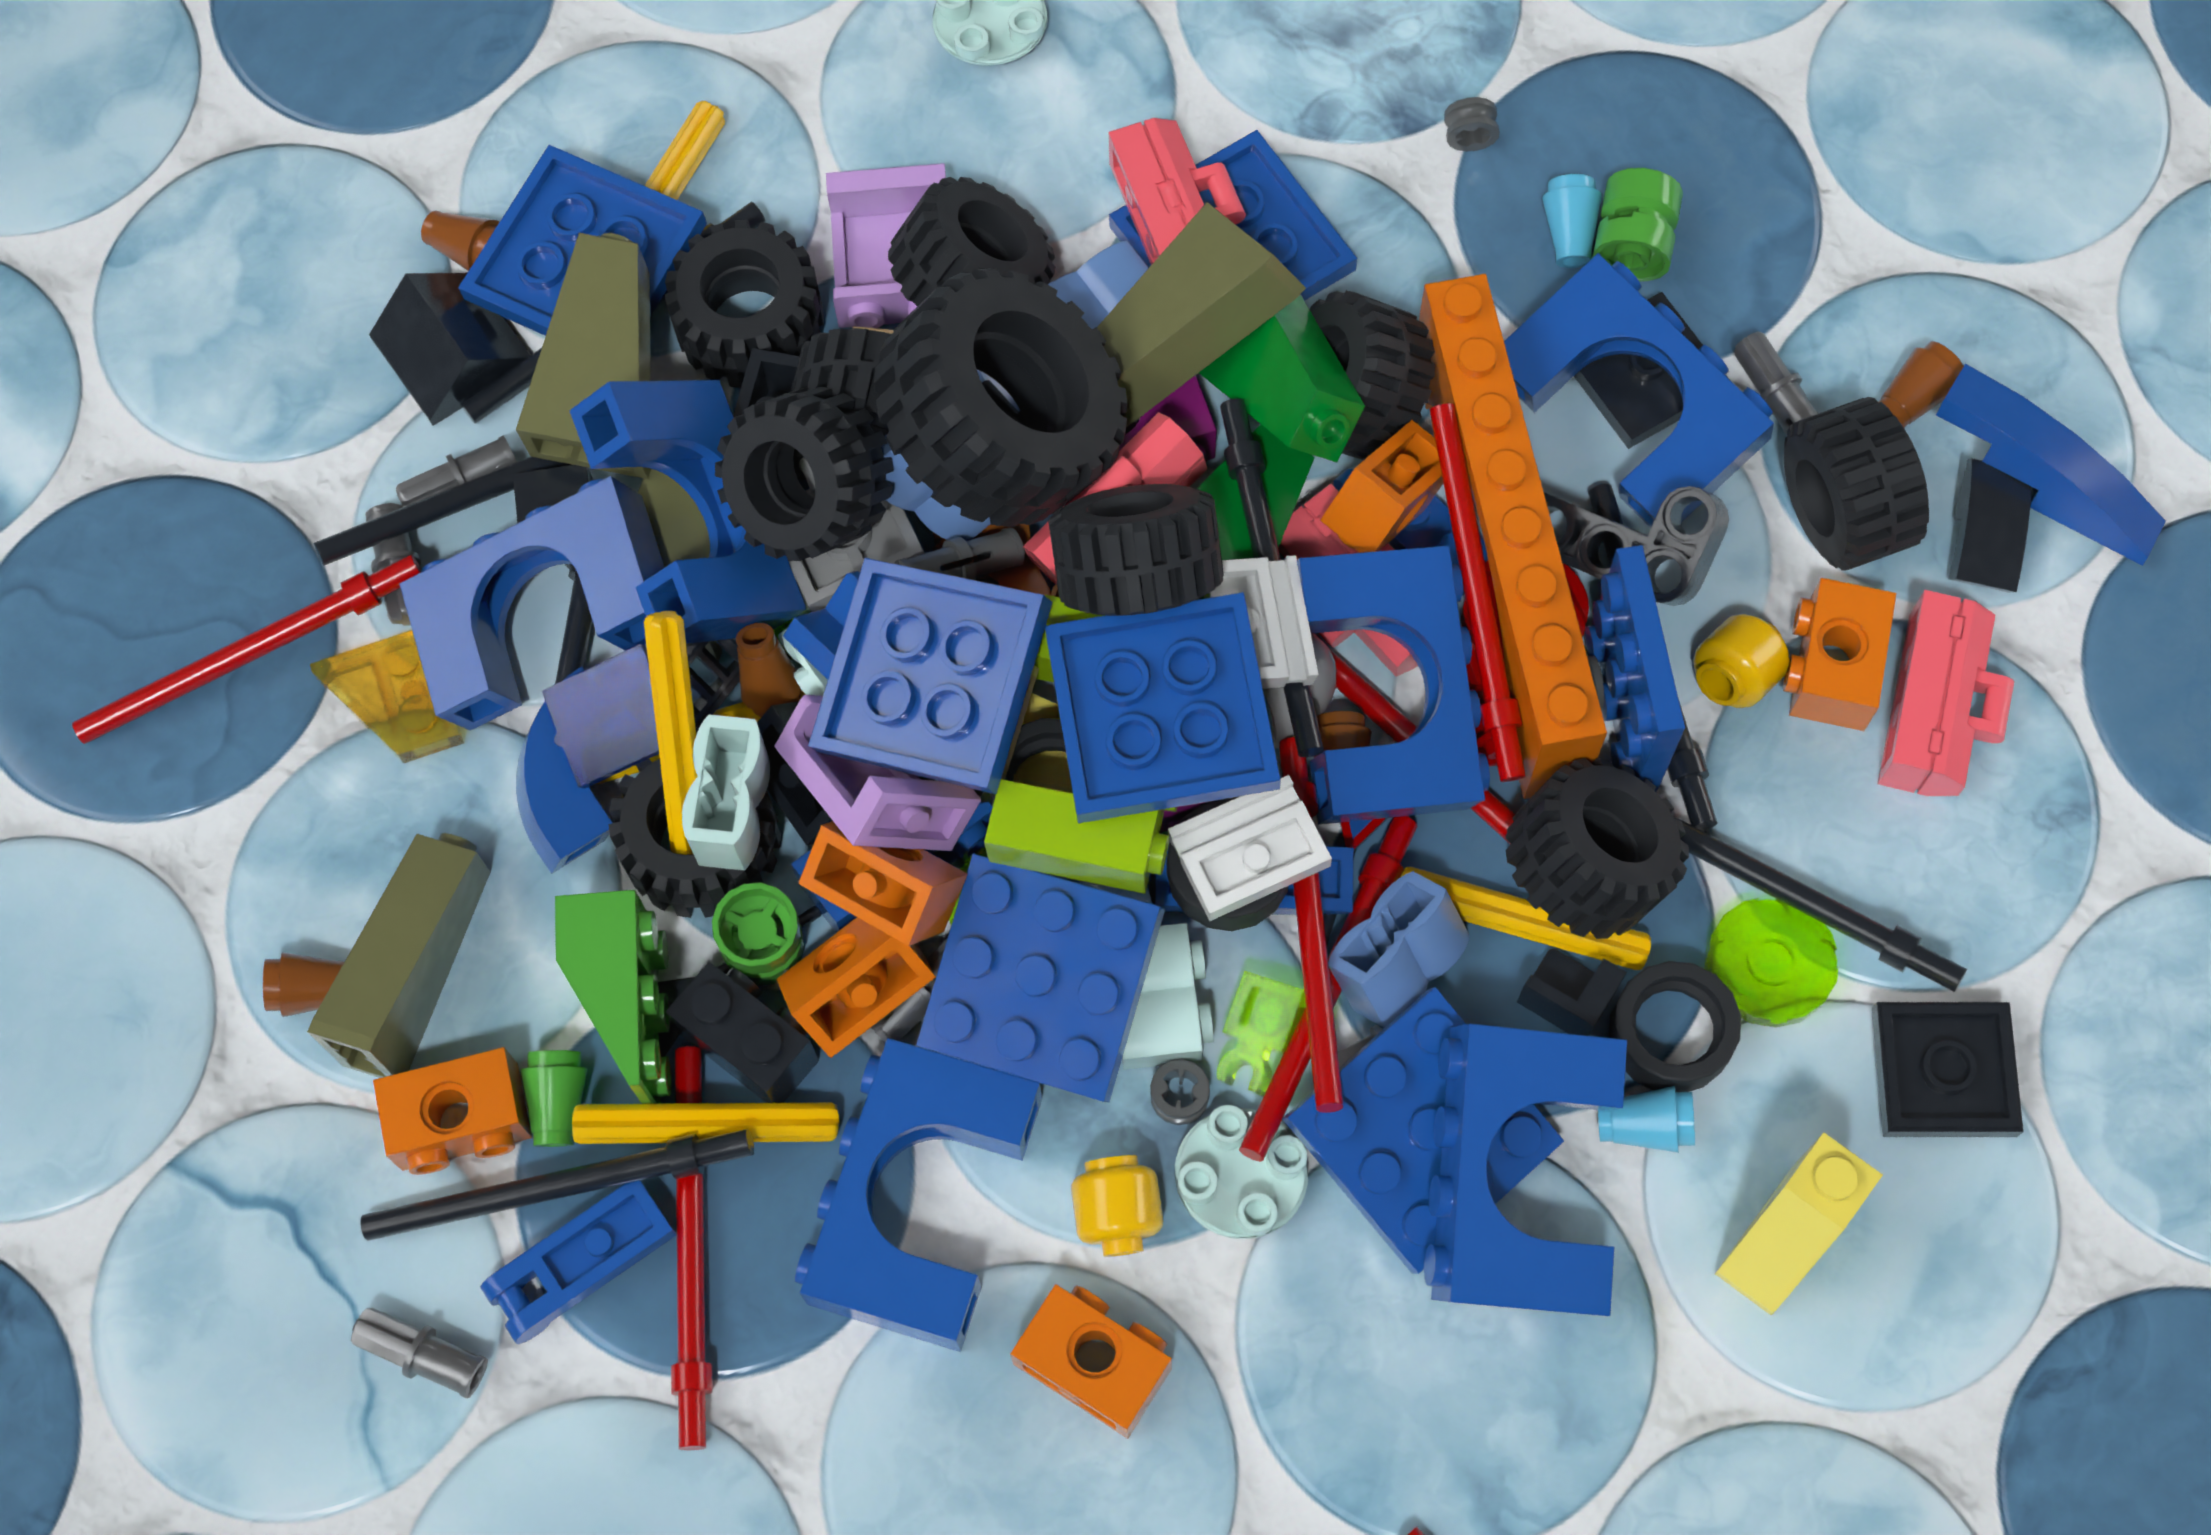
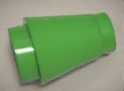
M543 1050L527 1053V1068L521 1069L531 1132L533 1133V1146L565 1147L574 1145L572 1113L574 1107L581 1104L588 1070L581 1067V1052Z

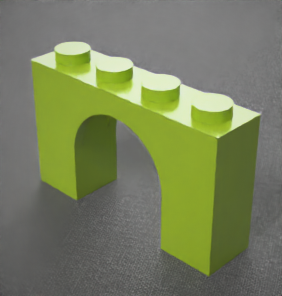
M1045 595L1052 601L1046 625L1105 616L1071 609L1064 606L1059 597ZM1044 630L1034 664L1039 668L1036 679L1054 682L1046 632ZM1001 779L995 796L984 844L989 862L1146 894L1150 873L1162 875L1166 861L1169 835L1159 834L1164 811L1176 812L1177 807L1078 824L1073 793Z

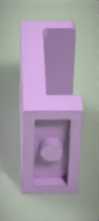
M945 163L826 173L827 196L831 211L835 280L833 302L839 328H853V326L879 328L883 324L901 323L917 307L912 301H908L900 291L902 285L894 280L890 271L893 264L888 261V251L892 246L890 242L928 187L934 182L939 183L942 178H946Z
M804 695L798 702L774 747L853 846L952 851L981 801V798L972 788L943 781L921 780L917 775L817 752L810 748L808 744L823 696Z

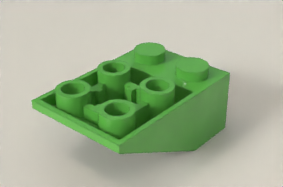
M636 890L555 896L556 961L637 1098L642 1104H661V1097L671 1096L672 1091L670 1061L668 1056L661 1057L659 1047V1033L669 1032L670 1019L666 1014V1010L669 1008L667 993H659L658 970L667 969L669 961L665 930L658 931L655 912L645 909Z

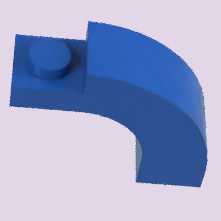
M648 657L633 666L629 664L627 659L612 665L596 677L595 682L598 687L594 685L583 667L568 675L546 698L523 742L516 772L518 809L529 840L551 874L604 842L610 834L608 824H612V821L593 795L585 779L582 765L583 746L585 739L595 729L628 710L624 705L650 679Z

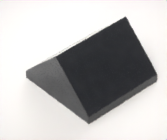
M405 273L369 333L373 343L432 426L462 408L461 403L530 356L527 349L502 316L464 300L458 287L467 273Z

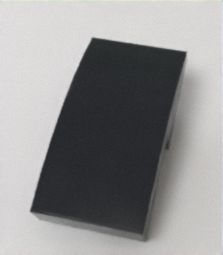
M1973 458L1967 460L1954 520L1961 521L1949 580L2008 593L2017 592L2028 533L2031 486L1982 462V460Z

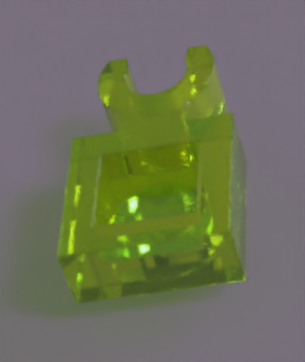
M1244 970L1222 1031L1230 1038L1238 1040L1235 1049L1228 1051L1221 1058L1217 1067V1080L1232 1086L1237 1071L1242 1066L1251 1065L1253 1076L1249 1082L1248 1090L1258 1096H1264L1272 1079V1070L1268 1059L1271 1051L1283 1055L1306 1006L1304 989Z

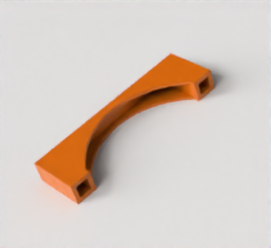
M1486 274L1424 285L1419 321L1424 322L1429 330L1427 339L1433 340L1435 350L1431 358V363L1435 364V377L1430 380L1429 390H1432L1428 404H1424L1426 409L1445 403L1455 405L1471 492L1478 513L1492 575L1511 699H1518L1523 725L1517 728L1526 777L1520 779L1519 783L1523 799H1529L1563 765L1569 766L1574 760L1586 758L1593 763L1599 756L1607 730Z

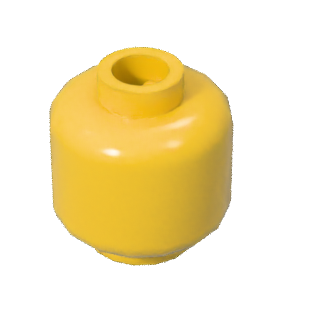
M1739 614L1728 617L1697 647L1693 663L1697 684L1710 700L1723 706L1746 708L1758 703L1786 675L1790 659L1787 645L1775 626L1759 617Z
M1137 1155L1113 1156L1085 1162V1173L1078 1175L1071 1184L1078 1238L1087 1244L1102 1245L1104 1257L1143 1252L1142 1239L1154 1236L1163 1226V1214L1156 1172L1150 1167L1138 1165Z

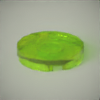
M1759 898L1743 901L1723 915L1707 942L1704 965L1706 970L1716 974L1733 993L1742 1019L1751 1024L1774 1028L1800 1023L1819 1010L1837 982L1839 966L1837 967V957L1835 954L1837 947L1833 934L1825 924L1778 899L1759 900Z

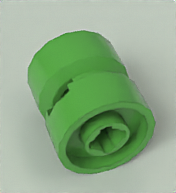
M1627 168L1615 172L1609 177L1601 209L1603 220L1599 223L1593 257L1599 253L1611 266L1616 261L1621 262L1636 276L1639 282L1655 280L1665 275L1671 265L1676 237L1674 229L1677 227L1683 198V190L1680 183L1670 175L1647 168Z
M763 883L743 884L729 891L716 906L712 918L713 938L729 970L732 967L736 968L757 986L776 984L778 977L801 961L805 949L803 930L792 902L778 888Z

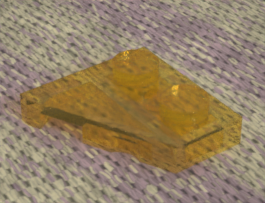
M412 630L310 664L311 671L316 679L326 689L328 688L367 729L375 733L383 744L403 763L464 744L460 727L435 715Z

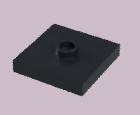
M1663 292L1647 300L1654 307L1659 303H1663L1670 308L1685 327L1682 334L1697 349L1703 345ZM1630 354L1610 355L1591 362L1574 376L1628 449L1679 421L1682 415L1683 402L1676 383L1661 366L1649 359Z
M2010 1002L1875 1003L1872 1007L1883 1137H2018L2024 1132Z

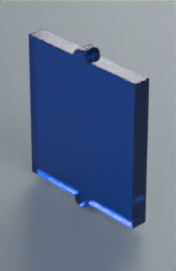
M639 644L542 691L558 732L554 737V742L556 745L564 748L579 788L585 789L659 754L648 655L645 645Z

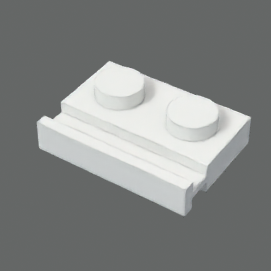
M1296 555L1286 556L1285 560L1268 561V557L1222 560L1223 582L1215 590L1204 595V599L1244 592L1263 689L1284 687L1286 683L1302 682L1303 686L1313 685L1319 674Z
M1289 775L1280 778V790L1240 796L1168 829L1169 841L1174 846L1181 860V865L1209 921L1331 867L1332 857L1303 801H1300L1295 792Z

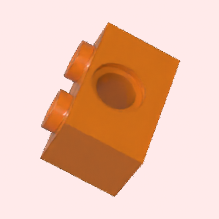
M1411 420L1354 468L1320 521L1334 531L1345 545L1357 550L1359 553L1380 551L1425 511L1443 485L1435 438Z
M1820 578L1811 598H1800L1792 628V634L1802 636L1799 655H1790V663L1783 680V691L1792 693L1789 716L1865 731L1879 708L1897 593ZM1823 646H1835L1842 649L1847 654L1849 660L1838 661L1831 658L1825 652Z
M834 821L821 825L798 884L903 944L911 946L945 931L968 874L924 849L853 846Z
M856 917L776 980L791 1015L824 1052L832 1058L936 978L918 943L907 946Z
M505 1047L373 1080L386 1157L402 1171L409 1170V1173L414 1175L438 1172L450 1165L449 1159L475 1153V1156L478 1158L501 1156L515 1149V1142L532 1138L519 1066ZM456 1103H468V1113L461 1124L450 1129L441 1128V1118L448 1107Z
M1055 1284L1010 1353L1013 1365L1128 1439L1172 1370V1358L1163 1353L1167 1343L1154 1332L1136 1322H1133L1127 1330L1105 1316L1110 1307L1090 1291L1076 1285L1072 1292L1069 1293ZM1091 1340H1102L1108 1343L1115 1351V1358L1112 1364L1100 1372L1084 1370L1076 1361L1077 1352L1084 1343Z

